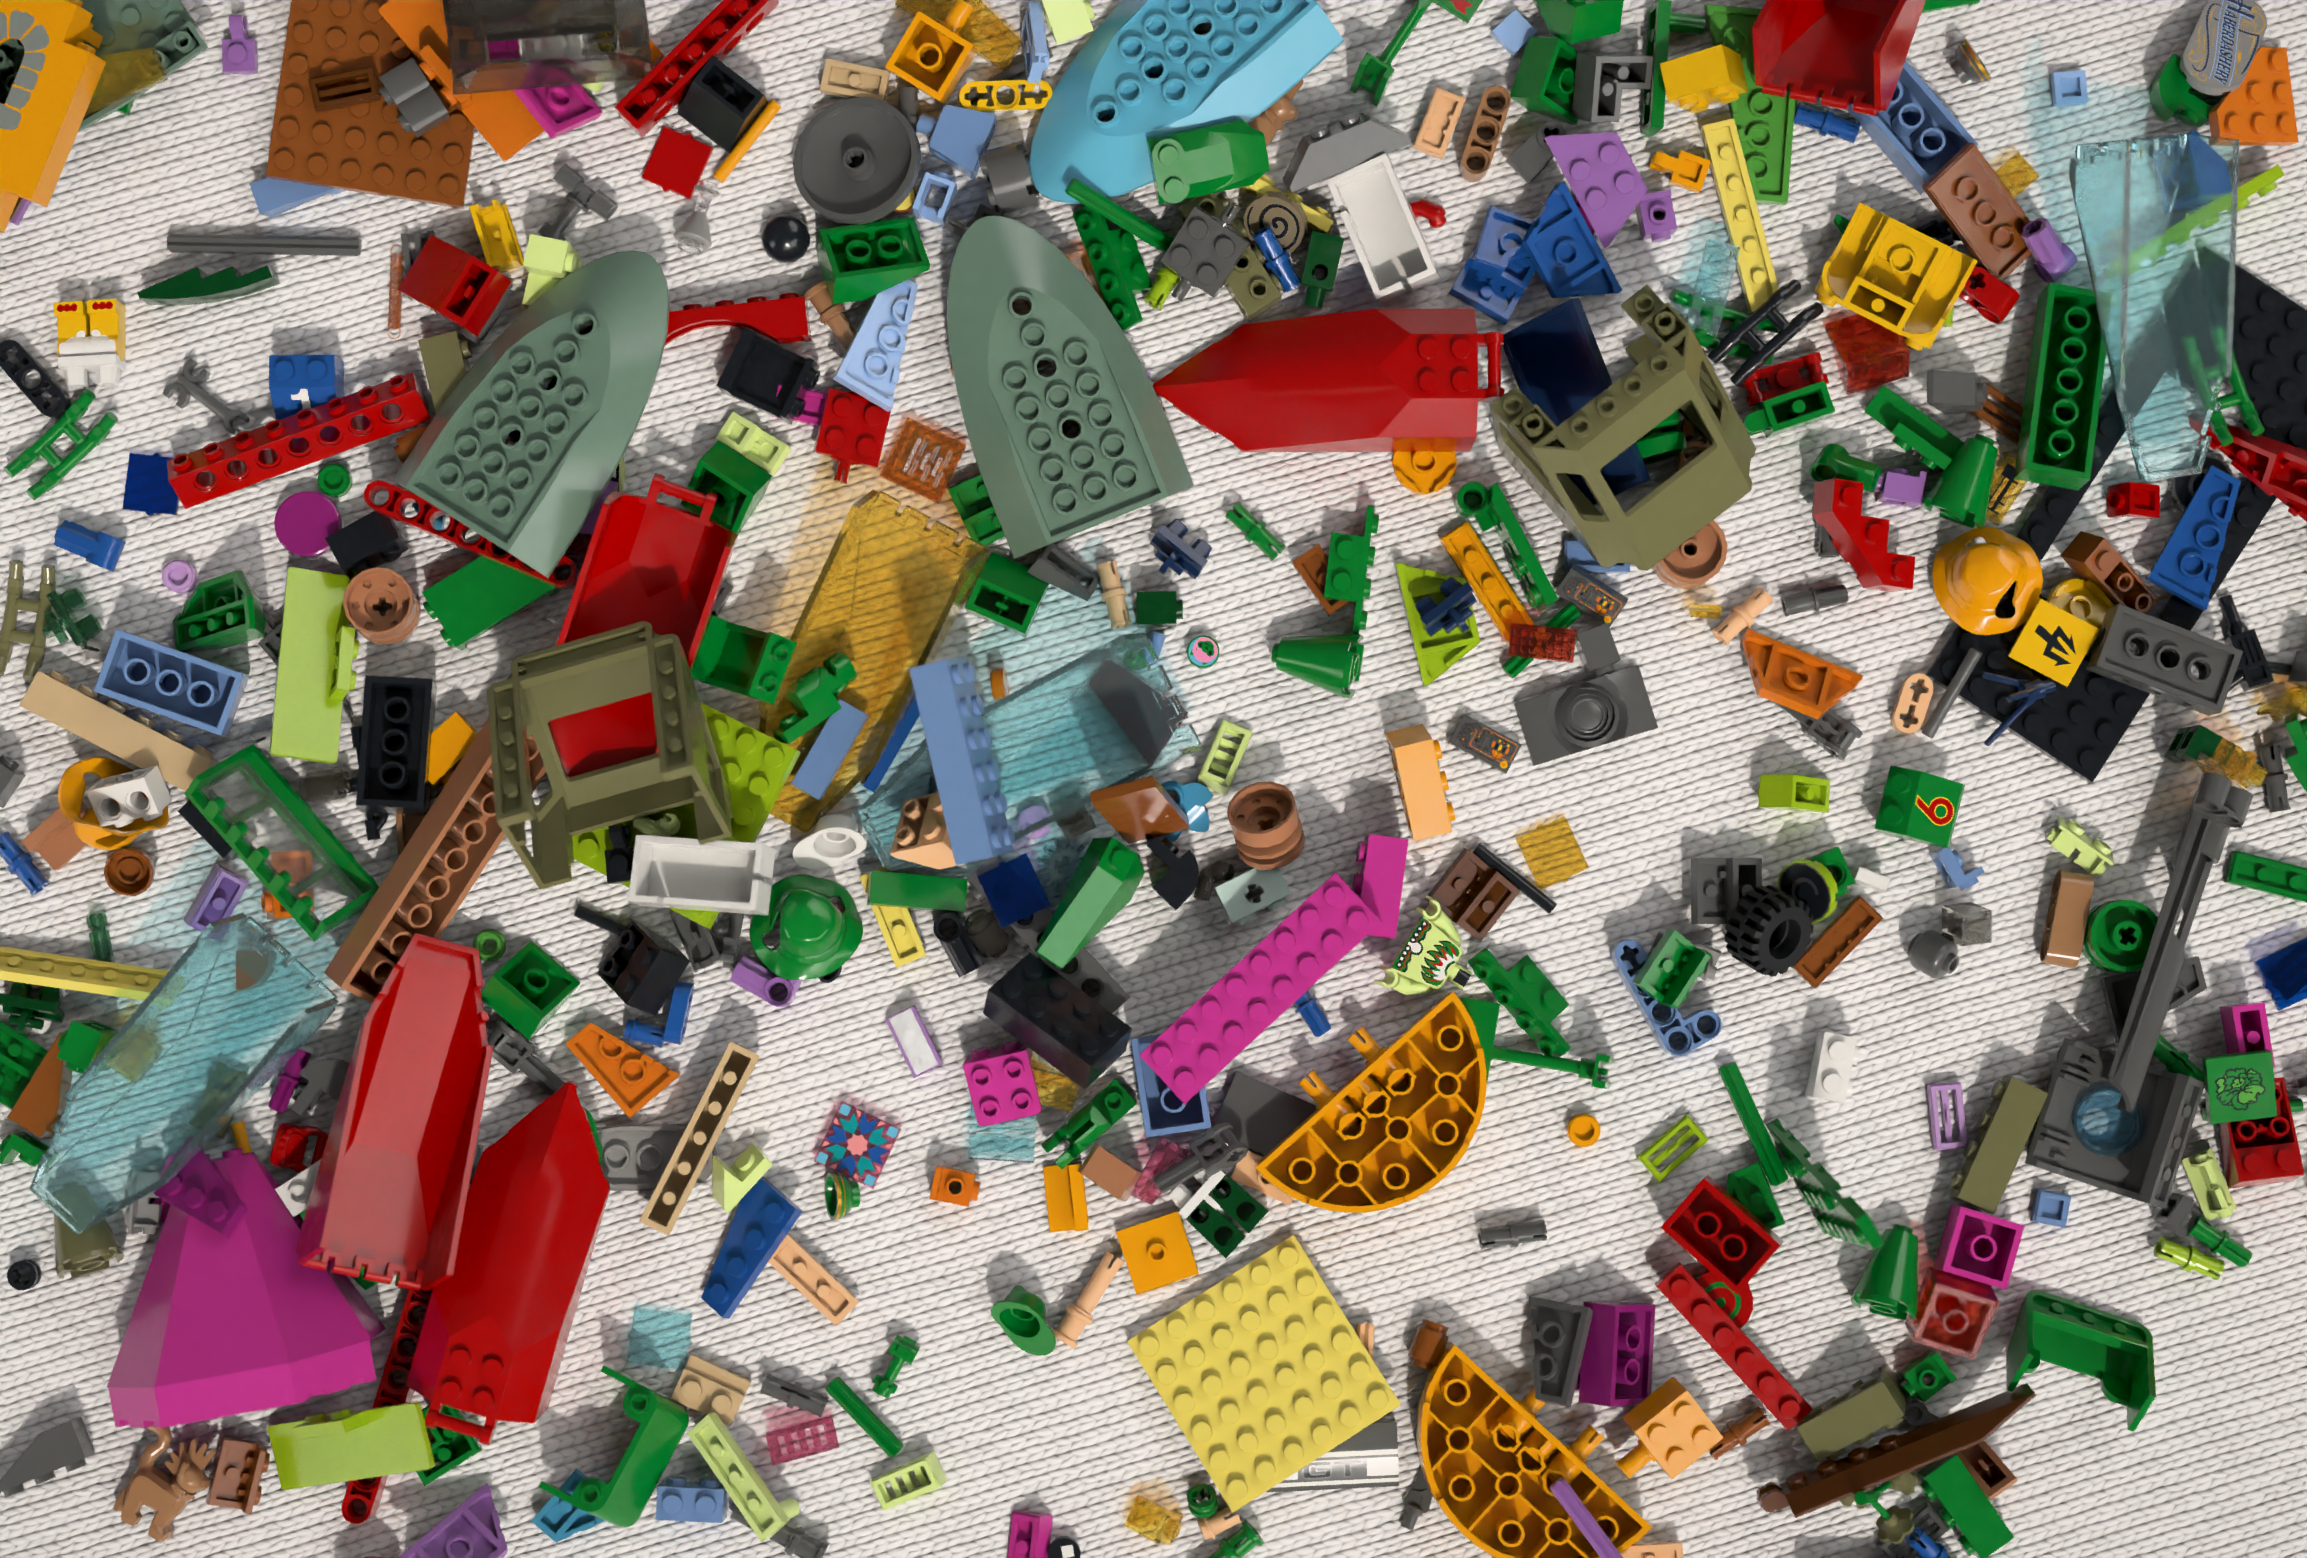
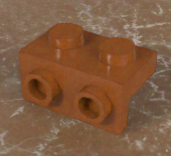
M222 1436L206 1503L208 1505L241 1509L243 1513L251 1514L253 1505L257 1506L261 1498L262 1487L259 1485L261 1473H266L269 1466L270 1454L267 1453V1448L261 1442Z

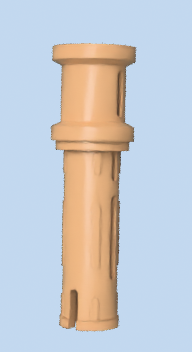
M1108 1251L1105 1252L1104 1257L1075 1304L1070 1303V1305H1067L1065 1317L1057 1329H1052L1056 1338L1074 1349L1078 1345L1076 1340L1086 1324L1090 1325L1093 1321V1316L1090 1314L1121 1265L1124 1264L1123 1260L1116 1257L1111 1267L1108 1268L1109 1263L1114 1257Z

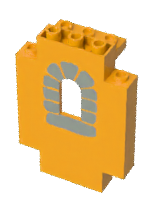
M0 0V46L9 39H18L24 46V57L5 104L0 103V232L2 233L6 230L19 197L43 207H48L105 67L106 61L95 55L97 51L95 48L99 49L103 36L92 30L94 24L90 21L93 14L82 8L83 2L80 0ZM82 41H85L86 43L90 44L91 46L82 43Z

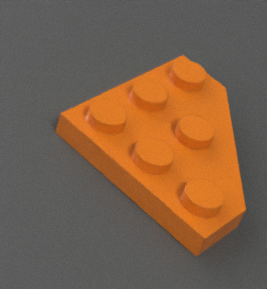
M2260 47L2257 49L2241 86L2236 91L2225 92L2226 94L2221 101L2214 105L2208 114L2212 146H2290L2299 142L2286 47Z

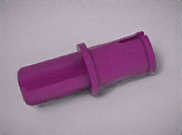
M291 1046L281 1073L276 1075L280 1078L268 1104L270 1109L281 1113L286 1111L296 1085L302 1084L300 1082L302 1076L299 1072L308 1063L312 1055L311 1053Z

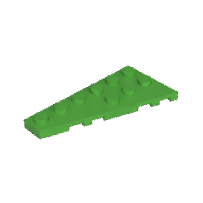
M1706 4L1704 11L1713 46L1723 44L1741 56L1748 92L1740 94L1738 100L1730 102L1728 105L1731 117L1735 120L1756 203L1786 205L1789 193L1796 100L1790 99V91H1788L1784 98L1762 93V86L1755 85L1752 27L1762 9Z

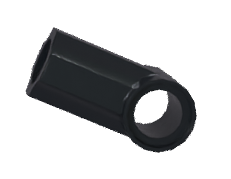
M950 912L940 915L934 922L933 931L959 978L984 965L959 915ZM951 918L957 923L958 931L954 936L947 937L941 933L939 927L943 919Z

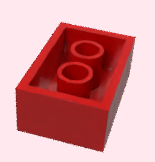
M1709 1175L1701 1180L1660 1227L1737 1295L1784 1242Z

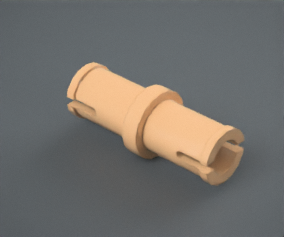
M1108 561L1097 565L1103 588L1101 598L1102 602H1106L1111 628L1120 629L1131 625L1132 622L1129 618L1125 601L1127 592L1126 588H1122L1117 562Z
M1758 587L1741 605H1735L1731 609L1732 613L1712 630V634L1719 642L1723 639L1721 643L1727 646L1745 627L1750 628L1754 624L1753 619L1768 605L1773 603L1772 597L1763 588Z

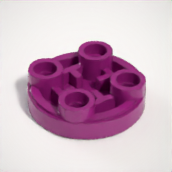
M303 491L291 495L280 505L275 516L274 527L278 540L287 550L301 557H316L330 550L325 538L342 529V519L338 508L330 499L316 492Z

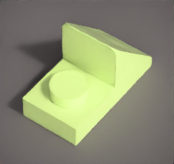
M754 1143L737 1157L731 1167L713 1155L712 1195L724 1211L729 1213L768 1171L773 1163Z

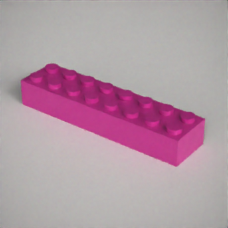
M1335 872L1142 1051L1139 1056L1174 1094L1186 1104L1382 921Z

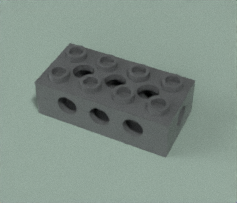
M2117 604L2107 609L2086 669L2210 716L2221 713L2243 651L2124 605ZM2130 641L2137 647L2136 656L2129 649ZM2161 653L2168 659L2167 667L2163 666L2160 661ZM2192 665L2198 669L2199 675L2197 679L2192 675Z

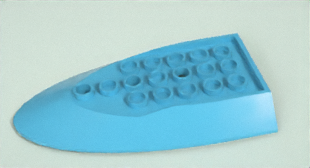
M1122 0L1074 58L1058 82L1053 95L1042 112L1032 140L1029 161L1035 188L1043 197L1050 200L1076 204L1080 202L1065 192L1068 183L1073 178H1076L1107 198L1120 196L1151 184L1154 181L1146 138L1239 119L1248 124L1291 90L1339 47L1344 40L1315 0ZM1200 23H1208L1212 26L1210 32L1205 35H1198L1194 30ZM1152 73H1154L1155 75L1159 76L1158 78H1154V79H1153V78H1149V76H1150ZM1105 115L1112 119L1108 122L1101 121Z

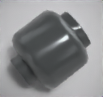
M1928 930L1924 933H1918L1908 947L1911 965L1932 978H1941L1947 973H1953L1959 964L1957 944L1937 931Z

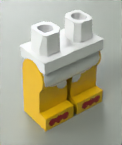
M117 299L87 300V304L84 301L53 302L54 316L57 317L58 367L65 371L67 386L71 389L88 388V373L97 372V383L100 387H118L120 371L126 370V360H124L126 352V306Z

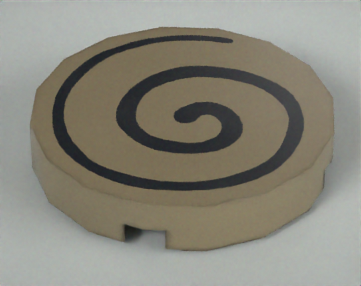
M1269 191L1258 195L1248 205L1243 217L1244 227L1248 233L1249 240L1260 249L1252 235L1263 227L1271 226L1283 250L1286 249L1288 253L1293 252L1303 242L1308 230L1307 216L1297 201L1293 202L1287 198L1288 195L1281 192Z

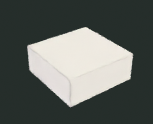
M1854 867L1851 872L1855 883L1878 892L1886 891L1890 878L1862 867Z

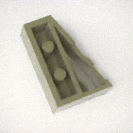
M1887 1363L1878 1368L1881 1372L1879 1376L1866 1383H1863L1860 1379L1852 1384L1853 1390L1838 1398L1833 1396L1811 1410L1798 1422L1796 1428L1817 1462L1826 1457L1828 1460H1833L1845 1452L1844 1448L1854 1442L1857 1445H1861L1874 1436V1431L1885 1427L1886 1430L1891 1429L1903 1421L1902 1416L1905 1415L1908 1396Z

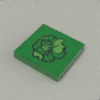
M2266 1049L2202 1057L2207 1122L2218 1124L2277 1116L2272 1051Z

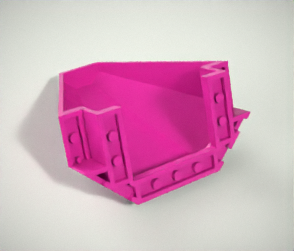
M242 1148L223 1151V1157L211 1159L217 1166L218 1172L231 1185L247 1207V1211L229 1238L175 1206H170L107 1384L115 1427L130 1425V1427L145 1428L154 1425V1428H164L287 1406L309 1400L308 1397L328 1395L348 1389L350 1385L376 1380L369 1340H372L386 1329L346 1275L330 1272L332 1260H328L325 1271L301 1266L300 1263H297L299 1253H296L303 1219L300 1214L292 1216L275 1190L279 1185L254 1152L243 1153Z

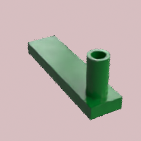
M1657 0L1649 8L1646 55L1653 56L1651 87L1650 89H1644L1641 125V134L1654 136L1664 126L1666 90L1660 63L1668 61L1669 32L1702 35L1705 29V16L1671 12V1Z

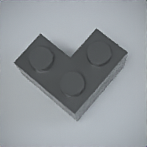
M1577 52L1572 117L1588 122H1619L1622 89H1650L1653 56L1637 52Z

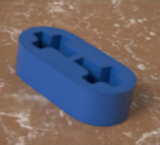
M678 981L675 985L664 1033V1042L681 1045L683 1042L694 994V984Z

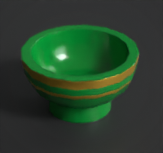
M828 1173L826 1175L824 1192L828 1215L831 1220L841 1219L849 1213L851 1208L859 1207V1185L857 1181L849 1182L845 1176L837 1173Z

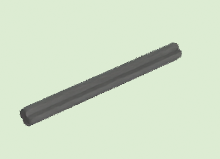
M169 234L167 236V249L172 253L359 256L362 250L361 240L357 237Z

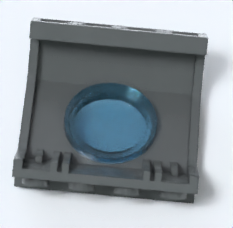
M2065 1037L2057 1053V1063L2053 1076L2047 1084L2048 1096L2037 1118V1126L2033 1138L2028 1144L2025 1163L2166 1209L2204 1090V1082L2186 1075L2175 1074L2149 1066L2134 1111L2118 1110L2117 1107L2122 1094L2115 1086L2109 1084V1072L2115 1054Z

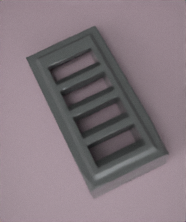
M1054 543L1042 547L1027 570L1034 577L1086 601L1091 598L1100 581L1099 576ZM1081 580L1086 582L1084 586L1079 583Z

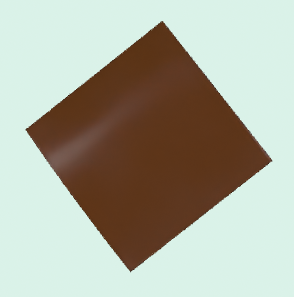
M1464 848L1428 896L1440 904L1441 910L1455 924L1481 942L1519 894L1520 890L1500 873L1490 868L1469 849Z

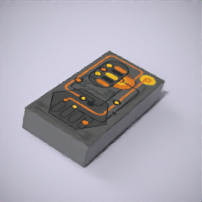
M1574 564L1555 591L1557 595L1601 623H1608L1609 628L1628 601V598Z
M1463 714L1448 744L1504 774L1509 770L1521 747V744L1465 714Z

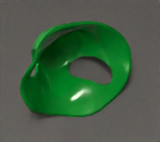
M798 874L781 879L771 886L768 915L753 914L749 933L755 953L771 972L789 980H807L825 976L840 968L858 948L863 936V924L852 896L843 886L828 879ZM836 896L841 898L844 905V913L840 912L828 899ZM780 912V945L777 950H772L763 942V936L772 930Z

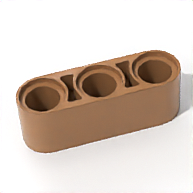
M1495 85L1489 87L1481 98L1459 164L1460 175L1468 182L1481 181L1490 167L1511 103L1510 93L1502 86ZM1497 98L1502 102L1503 108L1493 110L1487 105V100ZM1481 128H1487L1492 132L1493 138L1482 140L1476 131ZM1471 158H1477L1482 162L1483 168L1478 171L1472 170L1467 166L1466 161Z
M2060 869L2057 871L2052 886L2041 944V962L2072 969L2077 967L2081 956L2093 893L2094 879L2092 876Z

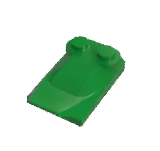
M1242 119L1146 138L1158 204L1179 203L1188 198L1254 185L1263 174L1270 171L1264 133L1250 127Z

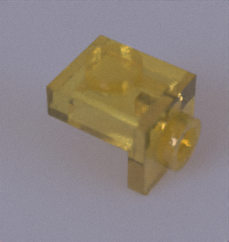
M1137 1495L1124 1526L1155 1543L1171 1545L1172 1541L1180 1533L1183 1514L1168 1510L1144 1496Z

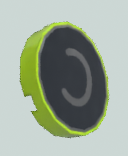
M1800 858L1785 865L1779 874L1778 889L1808 905L1810 908L1809 913L1813 915L1812 923H1816L1829 917L1836 909L1838 902H1835V894L1838 893L1837 884L1831 872L1822 863L1816 860L1813 862L1806 860L1808 858Z

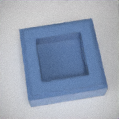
M2036 1189L2030 1221L2066 1228L2071 1195Z

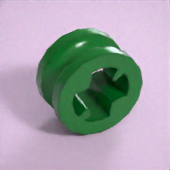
M1203 1483L1197 1484L1188 1491L1187 1500L1189 1511L1192 1515L1206 1518L1216 1512L1218 1502L1216 1491L1212 1486Z

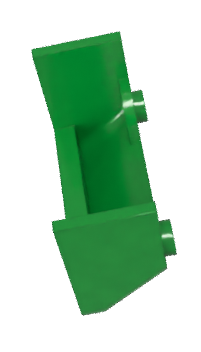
M2031 1290L2027 1293L2021 1304L2006 1353V1390L2013 1392L2024 1373H2033L2037 1370L2040 1360L2100 1379L2101 1390L2106 1398L2113 1403L2126 1406L2127 1429L2134 1432L2156 1397L2153 1337L2151 1332L2138 1322L2040 1290Z
M603 1365L601 1372L630 1386L623 1400V1408L630 1418L640 1423L609 1484L597 1478H587L576 1486L573 1494L547 1481H541L538 1487L617 1527L626 1528L634 1525L639 1520L689 1425V1415L681 1405Z

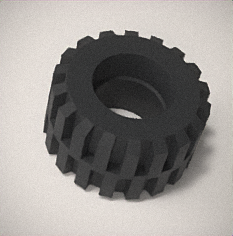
M1763 885L1758 886L1755 891H1748L1745 898H1740L1736 908L1732 909L1729 915L1731 918L1725 927L1727 933L1724 935L1725 942L1728 943L1726 948L1733 958L1763 975L1776 976L1778 973L1783 974L1787 972L1788 967H1794L1797 964V960L1805 954L1804 950L1811 941L1810 934L1813 933L1814 926L1811 925L1813 915L1809 913L1810 908L1808 905L1771 885L1766 887Z

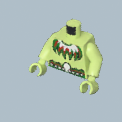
M1427 895L1425 898L1429 900L1428 908L1423 910L1419 906L1416 907V911L1423 916L1418 920L1391 966H1379L1380 969L1385 971V978L1382 981L1374 979L1375 984L1391 988L1404 995H1428L1433 990H1440L1446 980L1461 990L1464 988L1472 973L1457 964L1463 953V950L1460 948L1461 938L1452 920L1441 910L1440 904Z

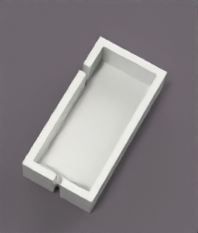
M1386 153L1326 180L1334 201L1341 211L1340 215L1376 300L1383 304L1407 293V285L1416 289L1440 278L1391 159Z
M636 835L628 901L646 907H673L676 909L768 915L771 885L766 883V879H772L776 849L763 843L717 840L700 845L698 839Z

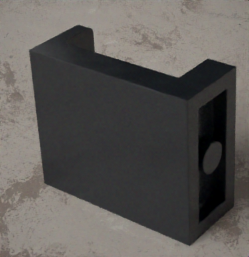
M744 328L716 386L723 393L792 425L794 417L799 418L804 411L806 391L809 388L813 389L819 380L820 371L818 369L820 366L815 360L797 355L760 338L756 332ZM781 385L782 387L777 395L778 386Z

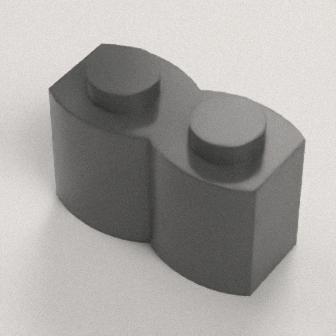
M413 57L379 77L383 86L378 90L387 105L390 106L394 103L401 113L396 118L406 134L412 131L416 138L450 118L445 106Z

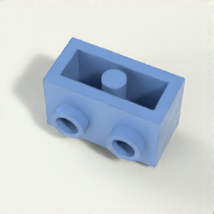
M673 1476L667 1477L666 1481H662L657 1486L655 1520L723 1523L727 1518L728 1493L719 1479L701 1478L700 1482H686L687 1478Z

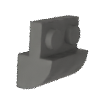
M1691 858V924L1726 925L1731 918L1729 915L1732 909L1736 908L1740 898H1745L1748 891H1755L1756 887L1762 886V858Z

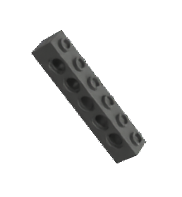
M1000 855L991 857L967 878L972 883L968 889L980 902L986 899L994 907L990 913L1003 927L1009 923L1016 931L1012 937L1025 951L1029 947L1035 951L1038 945L1037 938L1041 932L1046 930L1053 913ZM999 883H1007L1011 887V896L1006 901H997L993 896V889ZM1029 907L1032 909L1034 918L1029 925L1022 926L1016 922L1015 914L1019 908ZM1085 947L1075 955L1078 960V968L1072 974L1063 973L1060 968L1038 955L1039 960L1081 991L1084 981L1087 979L1097 980L1101 986V991L1097 997L1092 999L1112 1014L1130 998Z

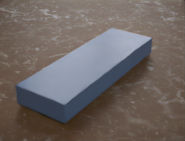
M841 699L838 702L841 709L829 717L791 782V785L821 801L870 717Z

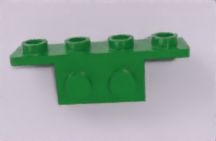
M1084 206L1073 213V218L1106 306L1124 332L1143 320L1134 294L1145 293L1151 289L1152 284L1148 271L1144 266L1133 234L1125 229L1109 230L1105 217Z
M1881 386L1864 409L1866 414L1895 435L1892 439L1894 443L1907 452L1911 447L1922 454L1918 460L1934 471L1938 466L1945 470L1964 443L1886 386Z
M1367 505L1363 536L1331 533L1323 599L1355 602L1351 634H1359V630L1366 629L1368 611L1362 610L1363 597L1369 598L1372 580L1366 578L1367 565L1373 566L1375 547L1370 546L1371 533L1377 534L1379 514H1373L1374 505Z
M1484 948L1468 960V964L1473 969L1475 975L1492 991L1496 1000L1514 1017L1518 1026L1530 1036L1542 1054L1560 1057L1570 1050L1568 1043L1551 1025V1022L1569 1006V1003L1528 955L1521 958L1508 971L1502 967L1487 948Z

